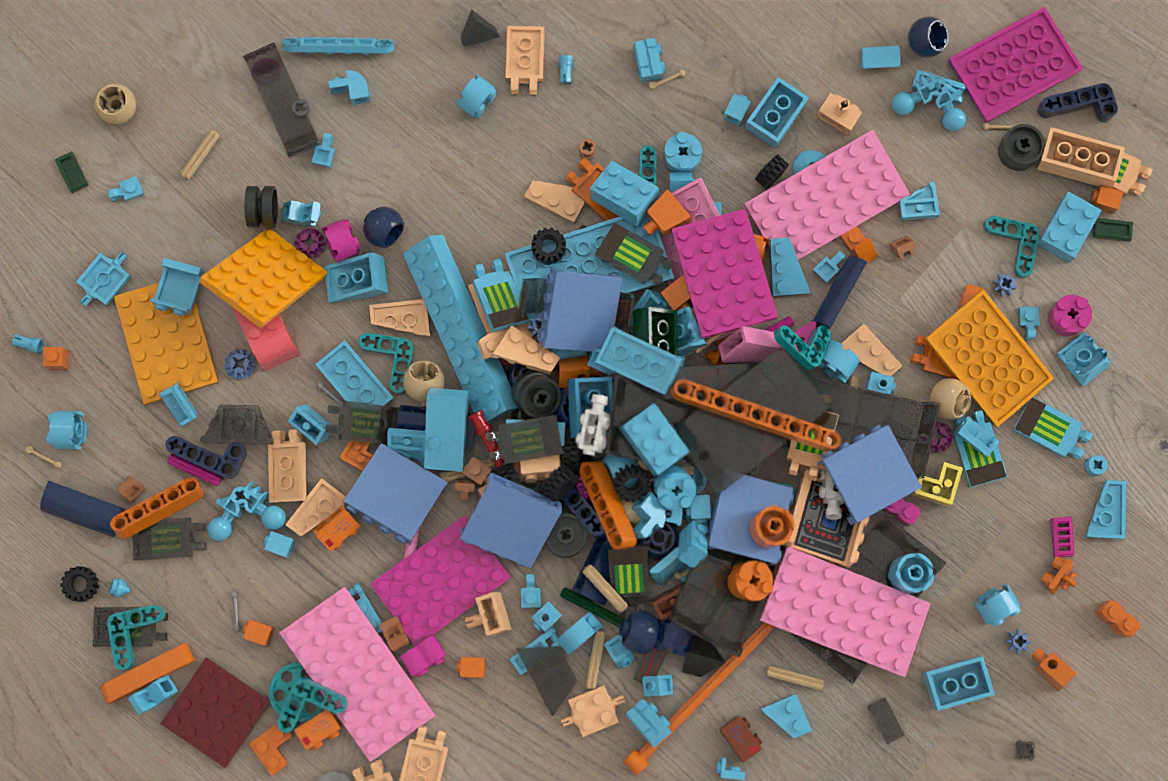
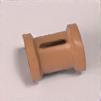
M586 138L580 142V156L587 160L594 157L596 153V143L594 140ZM587 146L588 149L591 148V151L588 152V150H584V148Z

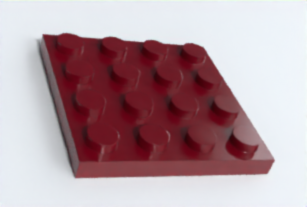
M206 657L160 724L222 767L227 768L271 702L268 698Z

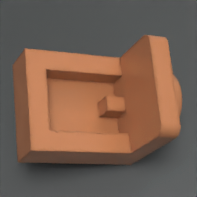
M472 457L462 473L483 487L484 484L487 485V478L490 472L493 473V471L475 457Z
M397 616L379 625L392 651L409 644V640Z

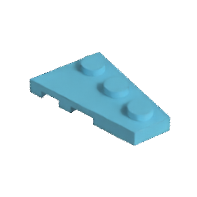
M770 238L772 295L811 293L790 238Z
M1105 480L1085 537L1125 539L1126 481Z

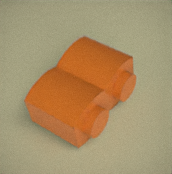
M1103 601L1095 611L1101 621L1110 624L1113 631L1122 637H1133L1141 627L1138 620L1132 615L1125 613L1122 606L1115 601Z

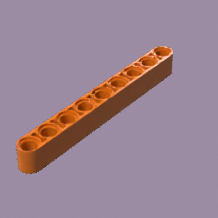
M687 380L677 381L670 391L673 399L823 451H831L841 443L840 435L835 431ZM677 386H682L685 389L684 395L677 391ZM696 392L702 393L704 396L703 401H699L696 398ZM715 399L721 400L722 407L715 405ZM734 405L740 407V414L735 413L733 410ZM753 411L759 414V420H755L752 417ZM771 418H775L777 420V427L771 424ZM790 424L796 427V433L790 431ZM808 430L814 433V439L808 437ZM827 437H830L832 439V446L828 445V443L826 442Z

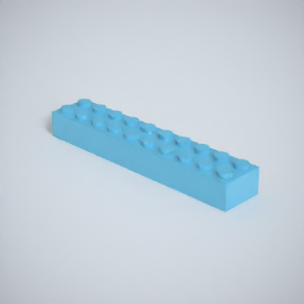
M444 236L426 237L404 252L403 256L463 390L469 391L468 402L473 413L482 409V414L487 423H493L519 407L513 401L512 388L499 359L483 360L477 342L486 336L487 332Z

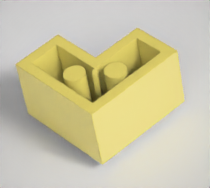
M943 462L939 465L936 479L923 475L917 476L922 487L912 492L911 496L946 507L951 506L963 468Z

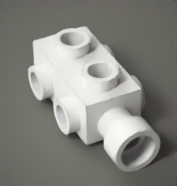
M593 394L591 401L593 403L592 410L586 409V412L581 415L580 423L583 426L581 433L577 435L576 443L579 445L578 448L583 450L584 454L594 456L595 452L602 453L606 446V432L610 427V414L603 412L604 406H607L608 397Z
M825 467V470H819V480H823V486L819 488V498H823V504H828L826 518L837 520L842 517L840 505L844 503V500L839 491H834L837 487Z

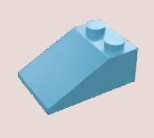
M371 252L324 266V269L328 271L325 276L328 303L372 298L388 293L384 256Z

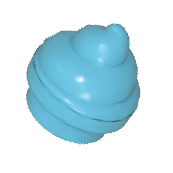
M123 579L112 580L109 594H112L113 597L118 598L126 593H130V588Z

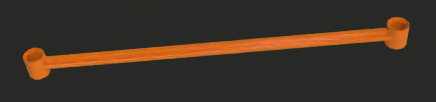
M824 560L826 562L836 565V563ZM764 622L732 654L726 663L668 720L670 723L668 728L672 731L671 734L768 636L775 626ZM670 735L663 739L656 747H653L648 741L639 751L634 749L623 760V763L636 776L639 775L649 764L646 760Z

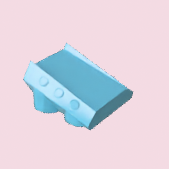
M690 307L677 311L678 355H688L690 352L707 346L705 340L701 337L698 324Z
M1086 332L1082 333L1056 354L1082 386H1087L1091 380L1105 369L1107 370L1111 364V361L1108 359V352L1104 348H1099L1094 343V339L1087 335Z
M679 546L648 572L656 584L666 586V583L674 577L675 573L680 572L683 568H687V564L679 560Z

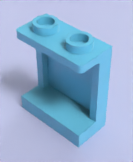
M164 258L162 262L164 267L155 297L151 298L150 302L155 305L154 308L161 311L170 309L179 316L191 315L201 284L199 280L204 275V271L196 266Z

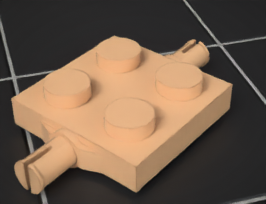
M602 685L568 699L571 707V716L561 719L563 727L575 723L582 737L619 723L615 714V706L626 702L623 699V694L612 699L608 695L605 686Z

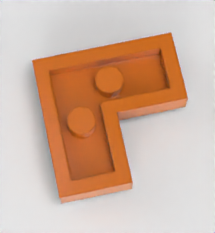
M353 435L339 459L363 472L373 456L367 452V449L374 438Z
M277 723L249 743L271 776L288 765L278 747L293 737L291 732L284 733L280 731Z

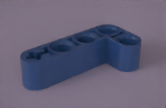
M1100 83L1045 97L1038 105L1037 112L1041 117L1049 118L1093 107L1097 119L1101 122H1108L1117 113L1118 106L1111 86L1106 83ZM1098 91L1103 92L1105 97H1101ZM1080 96H1085L1087 101H1083ZM1062 100L1068 101L1069 106L1064 105ZM1103 108L1108 109L1110 114H1106Z
M171 436L165 444L166 449L170 453L226 479H233L238 475L247 456L246 448L236 442L231 443L227 447L223 457L177 436ZM173 444H179L184 447V450L174 448ZM239 447L241 454L238 457H233V450ZM197 449V456L191 459L189 456L190 451ZM214 457V465L207 466L208 458ZM227 465H232V472L226 475L224 468Z
M575 485V487L571 488V492H568L566 497L563 496V499L559 500V502H561V505L565 502L592 535L606 538L607 535L593 503L585 499ZM579 496L578 503L574 504V498ZM590 510L591 515L586 519V512Z

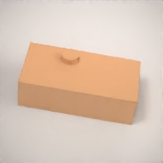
M1051 127L1045 139V149L1040 157L1037 170L1098 187L1102 185L1112 188L1118 177L1125 147Z

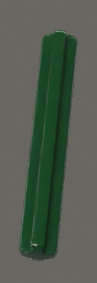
M566 587L560 593L562 598L619 628L622 620L625 619Z

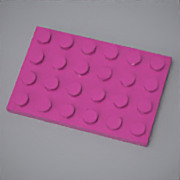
M1045 7L948 59L960 82L965 84L966 92L985 123L1083 70Z
M746 209L671 228L702 339L778 318Z
M466 515L370 584L393 617H398L404 632L414 646L431 637L476 604L475 598L491 593L511 578L493 552H486L474 544H466L460 539L461 527L465 528L469 521Z

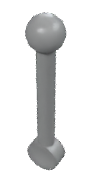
M322 382L317 384V389L323 390L338 402L343 410L349 409V404L337 398L324 387Z
M232 591L235 620L233 629L238 632L241 626L238 621L237 591Z

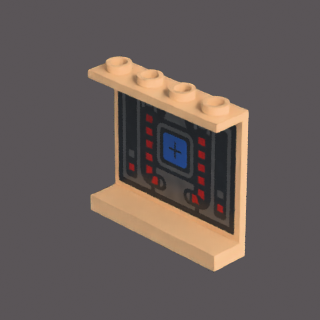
M806 469L802 474L791 512L795 528L790 540L782 545L849 568L859 558L860 552L857 549L858 545H861L863 542L864 534L862 530L863 527L867 526L869 517L850 525L847 518L852 515L844 502L840 505L842 517L837 520L827 519L826 508H828V504H823V498H819V488L823 486V480L816 478V481L808 479L810 470Z

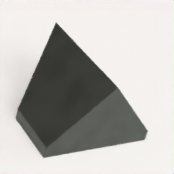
M471 9L460 37L463 46L498 38L497 28Z
M694 634L690 635L682 668L683 673L702 677L726 663L711 639Z

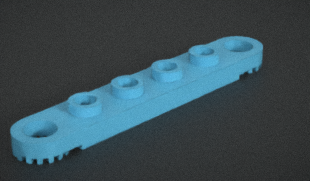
M289 37V39L282 40V49L287 52H305L307 54L324 52L325 54L343 53L348 55L361 53L369 55L371 53H390L394 51V41L387 40V38L385 40L384 38L376 40V38L302 37L297 39L292 37L291 39Z

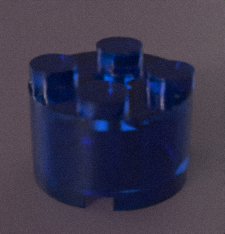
M657 619L659 621V631L654 648L663 651L666 648L673 649V653L680 656L688 653L695 629L691 628L690 631H687L685 625L668 620L661 623V619Z

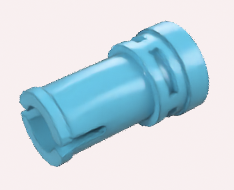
M559 56L560 84H566V82L571 84L573 56Z
M18 334L14 335V338L17 339L12 340L13 346L25 348L37 354L42 351L43 339L28 338Z

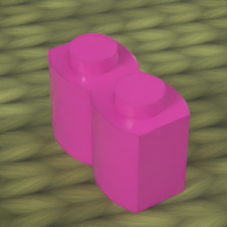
M903 498L881 509L883 512L893 515L898 522L906 526L914 524L921 513L917 506L910 502H905Z
M432 635L400 656L412 677L417 675L419 678L428 672L427 668L432 664L436 667L444 662L445 659L443 657L447 654L435 635Z

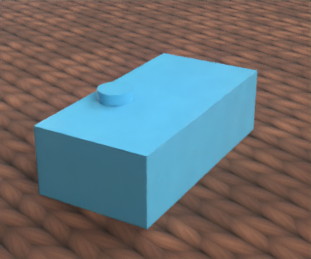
M440 388L429 389L426 402L424 469L463 472L466 458L469 391Z

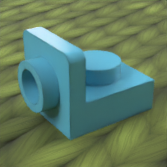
M617 635L604 643L618 669L628 667L635 660L632 652L623 646L622 636Z
M672 675L646 676L642 678L645 697L673 695Z
M721 757V761H717L716 773H719L720 778L745 779V772L740 771L741 767L729 766V769L725 770L726 758Z

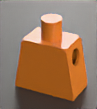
M667 189L648 209L647 217L650 221L643 226V229L649 236L656 230L662 236H666L672 233L671 228L689 224L691 216Z
M587 355L560 359L555 365L557 382L560 388L568 387V379L600 376V371L587 366L589 361Z
M1038 648L1031 655L1040 664L1036 670L1058 692L1077 674L1054 652H1051L1048 656ZM1048 663L1053 666V669L1048 667Z

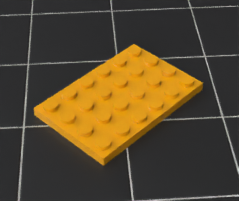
M267 228L202 275L199 282L258 327L262 328L322 281L328 271L304 253H301V251L297 250L276 232Z
M159 283L114 296L144 405L163 400L159 393L178 382L184 393L219 383L196 300L191 315L179 316L170 309H166V311L154 308L155 305L150 301L151 298L155 297Z
M984 289L980 290L924 338L955 378L968 387L971 398L995 427H999L1054 379Z

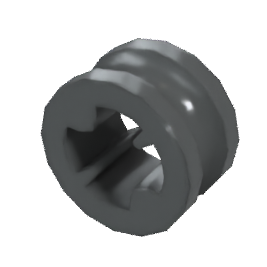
M298 99L292 104V110L296 116L305 117L309 114L310 107L304 99ZM298 104H299L300 106H302L303 104L306 105V106H304V108H305L306 110H305L304 112H303V111L297 112V111H296V110H298L297 105H298Z

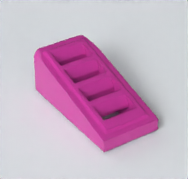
M1072 517L1050 519L1054 558L1074 556ZM1065 523L1066 527L1058 528V524ZM1066 531L1067 535L1058 536V532ZM1067 539L1068 543H1059V540ZM1068 547L1069 551H1059V548Z

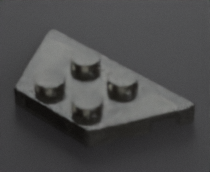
M220 404L215 417L211 419L208 425L209 429L205 436H202L200 439L202 443L220 444L236 442L239 444L273 445L274 443L258 405Z
M560 646L516 648L551 716L554 715L578 682Z

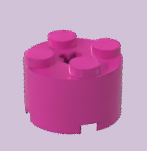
M342 219L321 228L323 235L326 234L327 236L325 241L336 263L355 256L360 252L359 242L356 236L352 237V227L348 219Z
M1078 295L1062 297L1053 304L1048 313L1050 327L1061 336H1074L1090 324L1092 319V310L1088 300Z

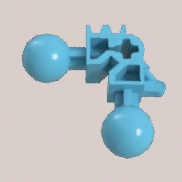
M929 71L930 76L926 78L922 74V80L918 82L913 79L918 89L911 94L900 92L892 99L891 106L894 112L904 116L914 110L916 103L922 100L924 103H927L934 96L936 97L935 102L938 108L942 107L944 111L942 123L947 130L959 131L966 123L965 113L959 108H955L952 103L954 99L961 97L962 92L950 87L951 85L947 84L943 78L933 77L931 71ZM938 82L939 84L943 83V85L940 86L941 90L939 91L936 88L933 89L935 87L934 83Z
M251 481L245 488L237 487L229 496L216 500V504L226 510L221 517L213 518L209 522L207 532L212 540H226L232 531V520L235 516L239 519L242 517L244 507L245 510L254 516L256 513L260 515L261 521L267 529L276 530L284 525L286 520L285 512L279 506L267 507L263 503L268 496V491L261 493L262 488L260 486L253 488L254 482ZM239 495H244L246 499L252 502V504H250L244 499H240Z

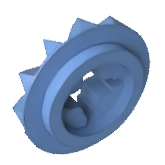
M236 349L228 354L225 359L224 368L232 378L245 379L253 373L255 359L245 349ZM235 358L239 361L244 360L242 364L245 370L240 367L235 368L237 365L234 360Z

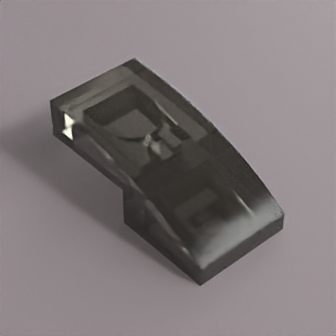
M885 697L867 706L887 745L904 736L902 728Z

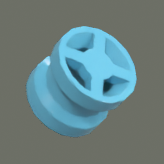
M1099 455L1087 459L1084 465L1085 471L1091 476H1098L1104 473L1108 467L1106 459Z

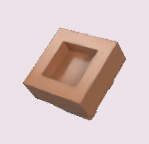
M908 236L890 243L892 251L901 260H905L904 252L908 251L909 255H914V247L916 245L914 240Z
M128 475L126 477L127 480L123 484H118L119 488L117 490L127 500L132 502L145 488L136 479Z
M457 479L455 491H461L460 500H468L469 492L475 491L476 482L473 480Z

